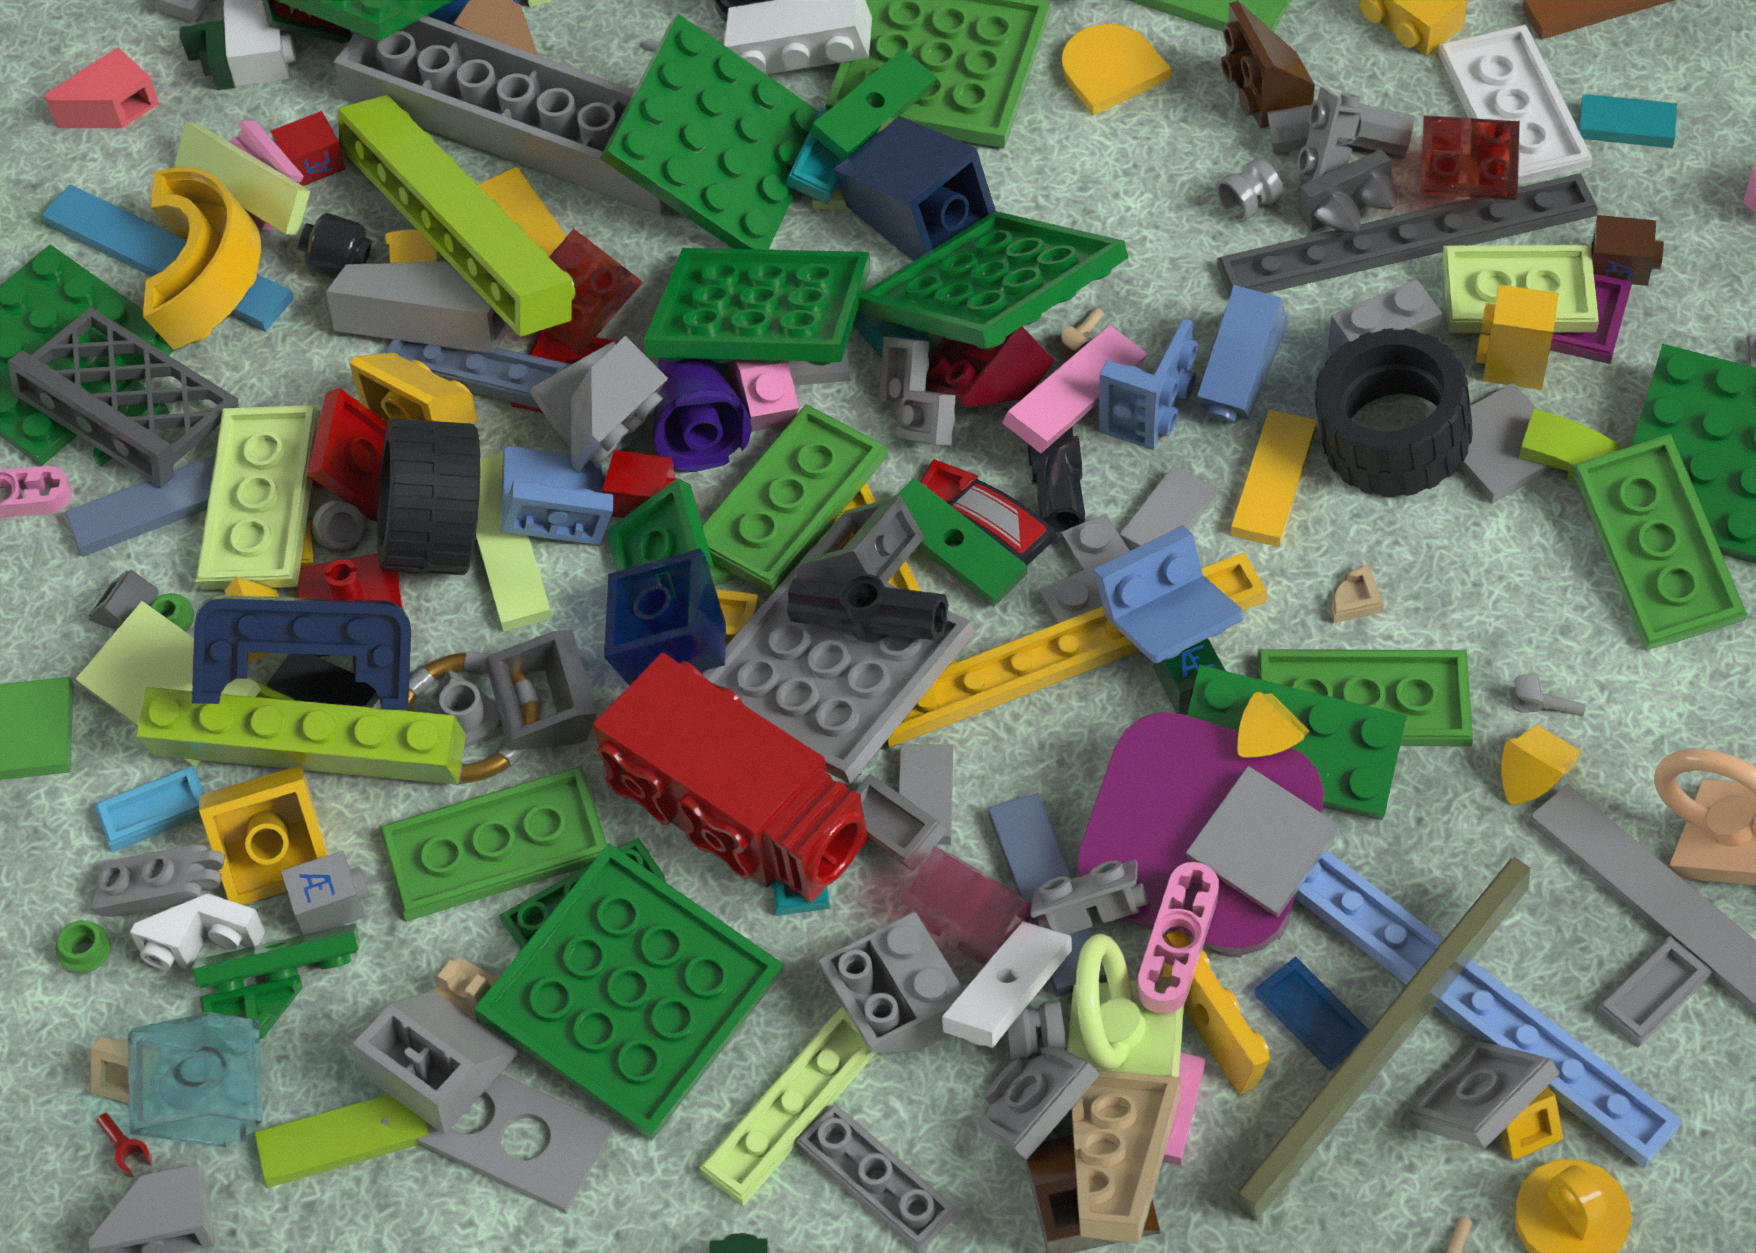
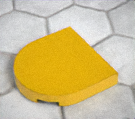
M1099 24L1085 28L1076 33L1067 42L1062 54L1064 79L1093 116L1171 79L1172 68L1149 41L1136 30L1122 25Z

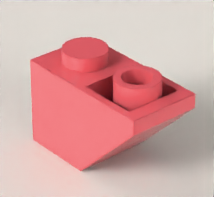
M119 47L44 95L54 124L59 128H124L159 104L150 76Z

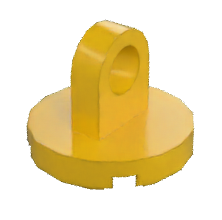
M1557 1159L1537 1167L1523 1181L1514 1205L1515 1229L1524 1247L1530 1253H1620L1632 1224L1630 1202L1620 1183L1603 1168L1583 1160Z

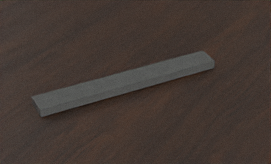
M1578 173L1360 224L1357 234L1333 230L1218 257L1217 267L1229 297L1233 285L1262 293H1271L1441 253L1444 246H1471L1595 217L1598 207L1582 174Z

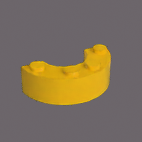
M175 167L153 172L151 208L175 235L186 239L187 242L175 261L162 272L145 280L143 318L173 350L192 342H200L206 339L212 332V329L219 325L236 308L248 289L256 281V272L261 255L260 234L252 217L217 177L204 170L190 167Z

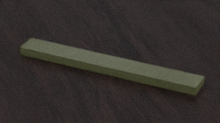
M1516 857L1510 858L1239 1188L1240 1209L1257 1221L1288 1185L1527 892L1531 870L1528 865Z

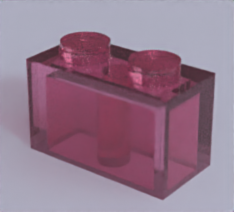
M935 846L901 902L916 911L927 931L940 936L945 929L961 939L956 947L958 950L982 964H985L988 957L992 958L1022 921L1029 923L1032 917L1030 913L1031 901L952 853Z

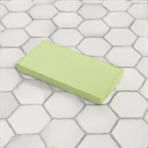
M318 405L223 408L195 581L201 590L226 589L235 577L270 588L298 587L313 478L308 476L307 472L321 416V410Z

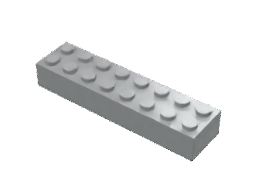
M428 16L417 20L380 42L355 33L333 62L344 100L358 103L388 95L402 110L404 109L409 113L411 119L420 128L660 216L669 206L599 159L635 91L634 89Z

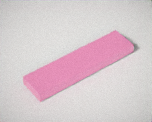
M1109 325L1007 412L1002 424L1038 452L1042 453L1099 403L1100 373L1107 360L1139 368L1148 353Z

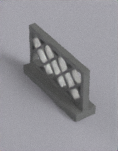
M92 307L32 355L21 350L8 360L12 393L160 488L174 477L173 465L220 425L223 408H239L238 398ZM94 327L107 335L108 341L79 343L78 338ZM137 354L144 359L145 364L115 366V355ZM109 355V367L80 369V357ZM74 357V369L53 370L46 365L52 359ZM172 376L179 380L182 388L152 390L151 378ZM146 378V390L117 392L116 380ZM109 380L111 382V392L91 394L81 388V382ZM211 400L217 406L210 412L189 413L188 401ZM183 401L184 413L154 415L153 403ZM148 404V416L127 417L118 411V406ZM185 427V434L172 445L155 434V429Z

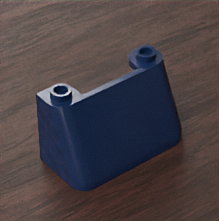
M220 595L213 596L204 601L197 610L194 623L192 703L219 704L221 693L228 683L236 678L247 679L248 652L352 656L355 682H366L375 689L380 698L381 709L408 710L411 626L408 615L396 603L378 600Z

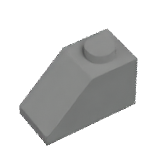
M172 1163L161 1167L155 1173L141 1175L88 1239L90 1252L183 1253L214 1246L209 1187L197 1164Z

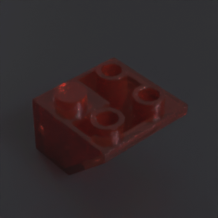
M1424 115L1419 148L1417 185L1419 194L1517 201L1520 121Z
M573 228L549 256L562 271L570 275L574 283L575 297L572 300L571 321L547 328L546 330L580 356L640 287L642 281Z

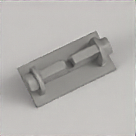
M1320 87L1318 99L1312 103L1309 111L1310 131L1306 146L1302 147L1298 156L1297 167L1299 177L1304 183L1315 180L1348 164L1352 149L1348 146L1336 145L1338 138L1351 140L1355 138L1362 112V107L1358 105L1359 96L1342 93L1340 98L1326 87Z
M1134 859L1122 864L1119 860H1111L1097 865L1091 870L1090 874L1071 880L1068 877L1062 876L1043 883L1037 891L1033 892L1030 912L1032 918L1038 916L1040 927L1068 935L1093 927V921L1088 911V908L1093 906L1097 907L1103 923L1139 913L1140 906L1148 904V898L1143 884L1136 885L1137 860Z

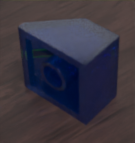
M701 548L608 574L604 658L629 686L662 652L678 663L686 661L692 664L699 672L725 665L726 621L705 553Z

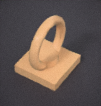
M1684 749L1663 758L1655 769L1654 784L1662 801L1674 813L1686 820L1685 827L1669 865L1671 870L1679 877L1689 880L1756 886V767L1733 755L1708 749ZM1687 771H1708L1726 776L1737 782L1703 779L1694 801L1679 787L1676 778L1680 773Z

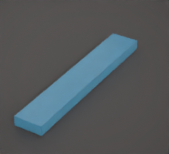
M71 184L41 214L44 225L149 276L162 272L175 261L187 242L186 239ZM257 274L255 283L248 289L230 315L266 332L294 300L292 290Z

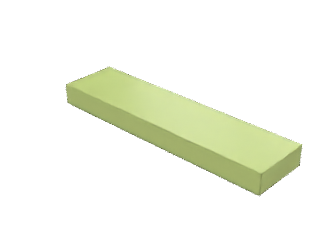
M185 122L174 164L175 167L197 168L211 173L223 183L245 210L284 234H299L310 195L309 189L202 125Z
M503 453L480 459V496L476 538L502 629L505 632L552 619V614L529 536L501 532Z
M840 1007L700 1166L701 1175L744 1206L793 1150L796 1146V1140L826 1112L877 1053L870 1052L844 1007Z

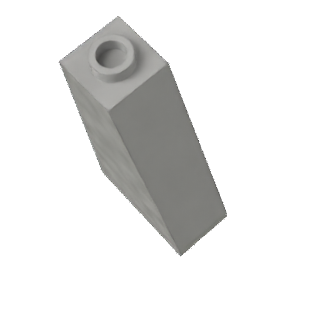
M448 261L345 265L336 279L328 285L325 292V306L330 311L333 330L338 332L493 353L510 329V326Z

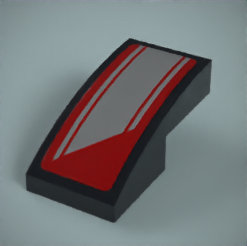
M978 479L974 480L949 504L1026 565H1029L1058 537L1055 529L1032 510L1003 491Z

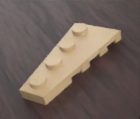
M1097 1070L1100 1076L1072 1107L1080 1236L1082 1238L1101 1239L1111 1242L1140 1243L1181 1097L1180 1077Z

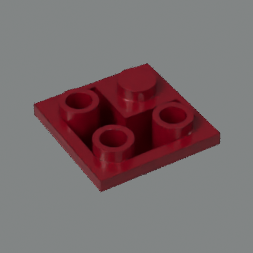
M1023 326L1006 336L1002 344L989 349H981L975 345L957 340H949L944 337L936 349L928 355L929 369L926 374L925 391L956 395L955 403L965 407L1022 400L1035 388L1055 360Z

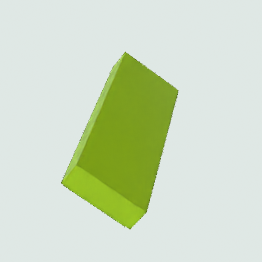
M389 1094L255 1132L264 1181L268 1188L417 1146L419 1144H417L416 1139L429 1136L426 1121ZM384 1116L387 1118L390 1126L381 1123Z

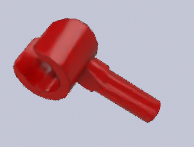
M104 1113L97 1118V1123L114 1144L116 1163L125 1176L134 1177L131 1170L125 1165V1160L131 1153L140 1152L144 1154L148 1163L152 1164V1156L146 1144L140 1140L129 1139L125 1136L108 1113Z

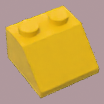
M393 352L355 356L349 362L361 404L387 423L392 418L474 424L478 420L473 395L470 390L456 380L449 382L432 373L425 364L418 360L409 361Z
M302 765L202 794L199 797V812L211 849L225 855L223 868L218 871L221 874V880L229 901L246 905L285 893L287 889L281 871L328 855L315 804Z

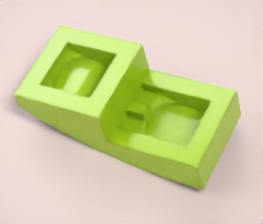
M1533 408L1521 446L1519 459L1568 471L1567 481L1577 483L1572 473L1574 464L1624 449V447L1585 425Z

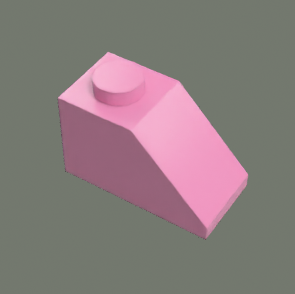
M733 360L728 362L735 393L748 410L752 432L787 425L796 416L799 406L788 361L777 364H764L759 360Z

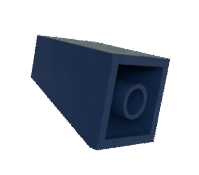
M901 116L833 169L846 206L913 261L996 211L977 149Z

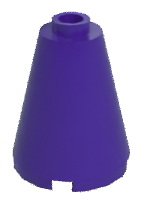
M659 357L657 368L668 379L658 392L663 400L654 409L652 434L658 455L672 458L675 468L685 472H698L728 464L730 462L729 456L739 447L743 451L750 439L752 426L746 406L710 359L686 358L681 361L672 362Z

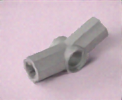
M1359 103L1358 105L1362 107V112L1354 140L1338 138L1336 145L1350 144L1377 151L1381 149L1383 152L1405 157L1413 133L1415 115ZM1312 104L1267 112L1274 154L1298 150L1306 146L1310 131L1309 111Z

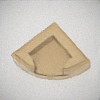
M1369 564L1350 571L1346 575V579L1336 589L1331 604L1333 623L1383 613L1384 605Z

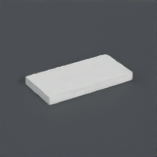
M1526 24L1439 44L1438 55L1502 188L1582 170L1592 166L1593 158Z

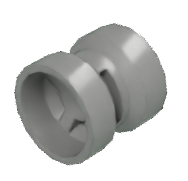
M1256 158L1246 164L1239 175L1230 174L1217 183L1216 188L1218 199L1226 210L1237 204L1244 208L1243 212L1234 217L1239 222H1244L1257 213L1258 206H1270L1283 196V186L1277 172L1262 158Z
M1060 1000L1043 1002L1039 1008H1025L1006 1031L1010 1061H1015L1018 1058L1025 1060L1031 1053L1041 1052L1040 1048L1055 1046L1066 1050ZM1035 1027H1039L1040 1034H1036Z

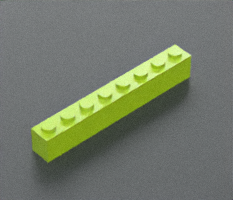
M388 95L338 108V131L341 150L416 229H419L420 233L519 337L571 321L572 300L575 297V287L570 275L562 271L548 257L546 251L542 247H538L524 233L523 228L518 223L512 221L500 208L497 201L492 200L477 185L475 179L471 176L469 177L455 163L452 156L446 154L433 141L430 134L426 131L424 132L411 119L406 110H402Z

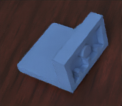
M1183 318L1154 375L1132 365H1122L1110 360L1106 361L1099 380V432L1154 450L1161 435L1166 437L1171 435L1178 416V409L1175 407L1180 398L1184 400L1189 399L1196 382L1197 374L1191 371L1198 350V342L1192 340L1193 321Z
M506 446L503 452L501 532L600 545L613 512V495L602 493V464L597 467L590 461L578 472L572 466L571 454Z
M1183 525L1093 569L1106 619L1153 663H1159L1165 659L1176 657L1183 650L1209 637L1223 633L1227 628L1244 619L1242 609L1203 576L1193 534Z

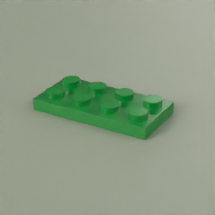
M1199 665L1187 716L1239 731L1243 712L1254 693H1272L1310 730L1305 735L1303 741L1291 748L1303 753L1318 770L1324 788V807L1380 820L1385 817L1406 715Z

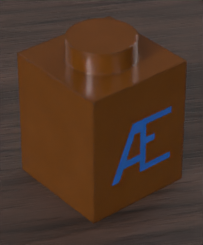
M1597 215L1591 242L1593 273L1630 281L1633 285L1648 286L1651 270H1660L1663 259L1664 241L1655 240L1656 220Z

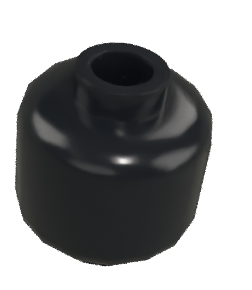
M324 213L316 220L314 225L305 224L300 236L298 250L305 252V265L309 270L336 279L345 265L367 263L371 252L372 240L366 238V229L360 223L331 213Z

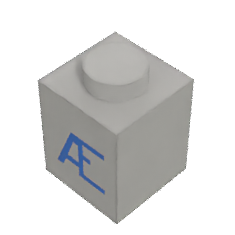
M343 850L281 871L295 918L303 935L336 928L366 917L361 900L370 897L363 872L360 866L350 869Z

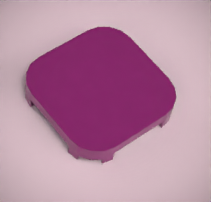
M1160 712L1142 717L1123 732L1113 750L1080 846L1077 867L1079 875L1081 877L1090 874L1094 867L1107 861L1119 860L1122 864L1136 859L1138 863L1136 885L1143 884L1148 904L1140 906L1139 913L1113 921L1117 923L1118 920L1153 930L1172 872L1178 866L1192 862L1187 858L1186 852L1246 768L1250 766L1323 814L1324 788L1316 767L1303 753L1293 748L1268 756L1241 757L1238 754V730L1184 714ZM1218 879V901L1204 942L1205 947L1220 951L1222 956L1242 958V955L1263 950L1276 939L1280 940L1290 922L1289 916L1297 892L1277 918ZM1192 883L1189 889H1185V905L1183 909L1192 912L1196 894L1201 891L1202 885ZM1171 927L1164 932V934H1169L1182 929L1190 940L1194 941L1193 934L1184 927Z

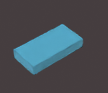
M192 765L98 802L94 806L109 847L114 852L200 818L199 797L205 793L196 770Z

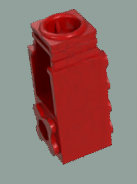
M662 652L592 724L599 746L597 752L603 760L607 773L605 779L608 785L621 797L631 799L640 804L661 824L668 825L671 822L680 828L695 847L703 852L717 856L736 875L745 880L752 877L768 888L774 878L782 884H787L790 890L795 893L799 892L804 896L805 900L812 903L829 884L836 881L846 871L858 851L868 841L860 794L855 791L851 792L846 788V785L840 781H834L831 775L825 772L827 769L825 757L746 707L736 693L727 687L717 686L710 682L692 664L686 661L678 663Z

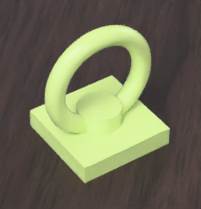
M1105 934L1091 936L1083 945L1078 959L1076 985H1073L1067 1051L1088 1061L1097 1070L1179 1077L1184 1004L1175 1012L1168 1014L1154 1013L1145 1008L1138 997V980H1130L1124 956L1117 943ZM1101 962L1108 981L1106 983H1099ZM1171 977L1161 978L1158 983H1155V992L1164 994L1167 987L1171 986Z

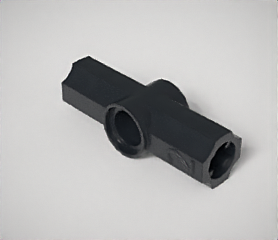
M1071 427L1042 453L1028 444L1029 466H1032L1031 481L1032 484L1037 485L1040 517L1052 526L1056 532H1063L1085 522V509L1080 482L1083 476L1080 442L1078 435H1073V428Z
M859 574L845 582L800 577V579H793L787 592V614L791 622L850 629L855 638L866 643L880 641L888 635L936 640L937 637H943L948 624L947 613L949 604L945 594L884 587L882 580L871 574Z

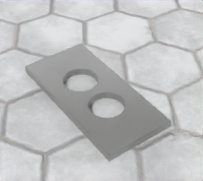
M500 1073L481 1094L490 1099L495 1107L493 1119L486 1128L471 1134L460 1133L451 1128L444 1135L426 1122L429 1136L416 1139L417 1144L566 1213L613 1133L615 1126ZM384 1116L381 1123L391 1127L386 1116ZM524 1118L539 1120L550 1131V1142L545 1151L529 1160L512 1158L501 1146L502 1136L507 1127L513 1122Z

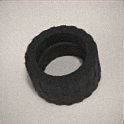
M1388 328L1378 332H1368L1359 335V338L1351 342H1346L1324 363L1325 367L1319 372L1316 380L1317 390L1314 391L1315 406L1324 453L1327 454L1329 465L1333 471L1337 472L1345 483L1350 486L1353 485L1359 488L1360 491L1368 494H1380L1383 497H1395V495L1409 496L1439 485L1446 477L1449 478L1457 471V467L1461 462H1464L1473 436L1468 381L1461 360L1457 359L1454 350L1447 344L1438 341V338L1430 334H1422L1417 332V330L1406 328L1404 330H1394V328ZM1394 394L1418 396L1437 406L1434 412L1422 422L1398 431L1371 430L1351 420L1369 402Z
M392 418L388 421L382 449L377 511L378 563L383 571L465 575L470 569L476 540L480 496V440L478 429L475 425L470 423Z

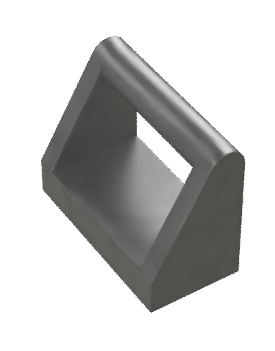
M901 496L846 510L797 566L796 574L799 578L808 577L845 582L859 574H871L882 580L885 586L925 537ZM852 533L855 534L844 549L839 550Z
M572 630L552 631L494 653L485 659L505 737L510 749L519 750L574 745L588 740L597 712ZM545 670L557 714L524 726L510 672Z

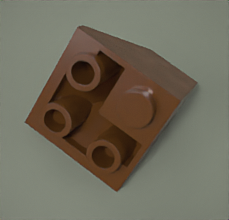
M1238 0L1229 3L1228 23L1223 25L1226 55L1221 58V66L1227 82H1236L1239 88V100L1245 115L1253 114L1259 127L1262 129L1269 127L1267 112L1312 104L1314 102L1315 84L1297 52Z
M1074 1135L1043 1141L1032 1155L1025 1160L1046 1252L1075 1253L1119 1243L1101 1239L1082 1238L1080 1236ZM1151 1200L1141 1238L1160 1233L1153 1200Z

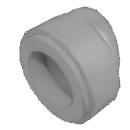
M330 501L323 504L316 511L312 522V530L316 541L320 545L333 551L345 552L353 549L360 543L365 533V521L363 514L357 507L344 501Z

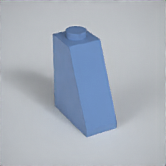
M1233 285L1197 395L1201 406L1208 408L1206 412L1208 416L1227 423H1234L1236 416L1249 420L1289 323L1281 297Z

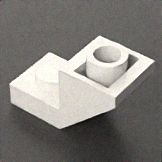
M207 893L136 922L130 934L141 953V958L149 965L160 970H169L172 965L189 970L207 936L221 947L236 950L239 944L246 947L259 945L265 930L256 909Z

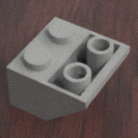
M626 335L589 369L571 397L572 466L578 472L590 461L597 467L602 464L617 449V444L626 434H634L651 417V412L663 400L658 392L668 378Z
M916 911L818 960L820 968L871 1053L918 1052L951 1035L943 1032L942 1016L962 994L964 989Z
M433 990L390 1003L352 1043L361 1075L444 1135L517 1055V1049Z

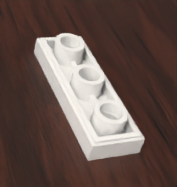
M1022 921L942 1016L943 1032L966 1039L975 1045H985L993 1048L1071 953V936Z

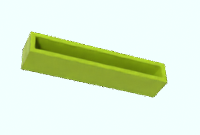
M146 687L136 737L153 756L286 769L302 765L303 770L454 785H458L466 734L455 715L221 694L219 704L192 703V691Z

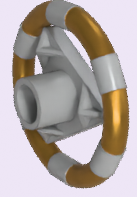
M471 651L443 656L420 667L409 678L408 710L392 709L411 711L415 700L435 680L444 676L434 714L455 715L466 734L464 748L505 734L496 702L478 690L474 684L464 680L455 673L468 671L488 674L485 659L492 655L488 653ZM522 671L510 672L524 726L539 721L540 701L532 681ZM506 742L496 754L487 759L470 764L461 763L458 784L477 782L493 777L512 767L528 749L512 750Z

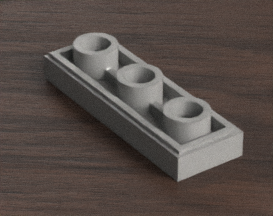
M836 1103L796 1140L797 1148L917 1253H921L958 1215V1209ZM874 1170H880L885 1173L880 1179H870L867 1177L868 1173Z

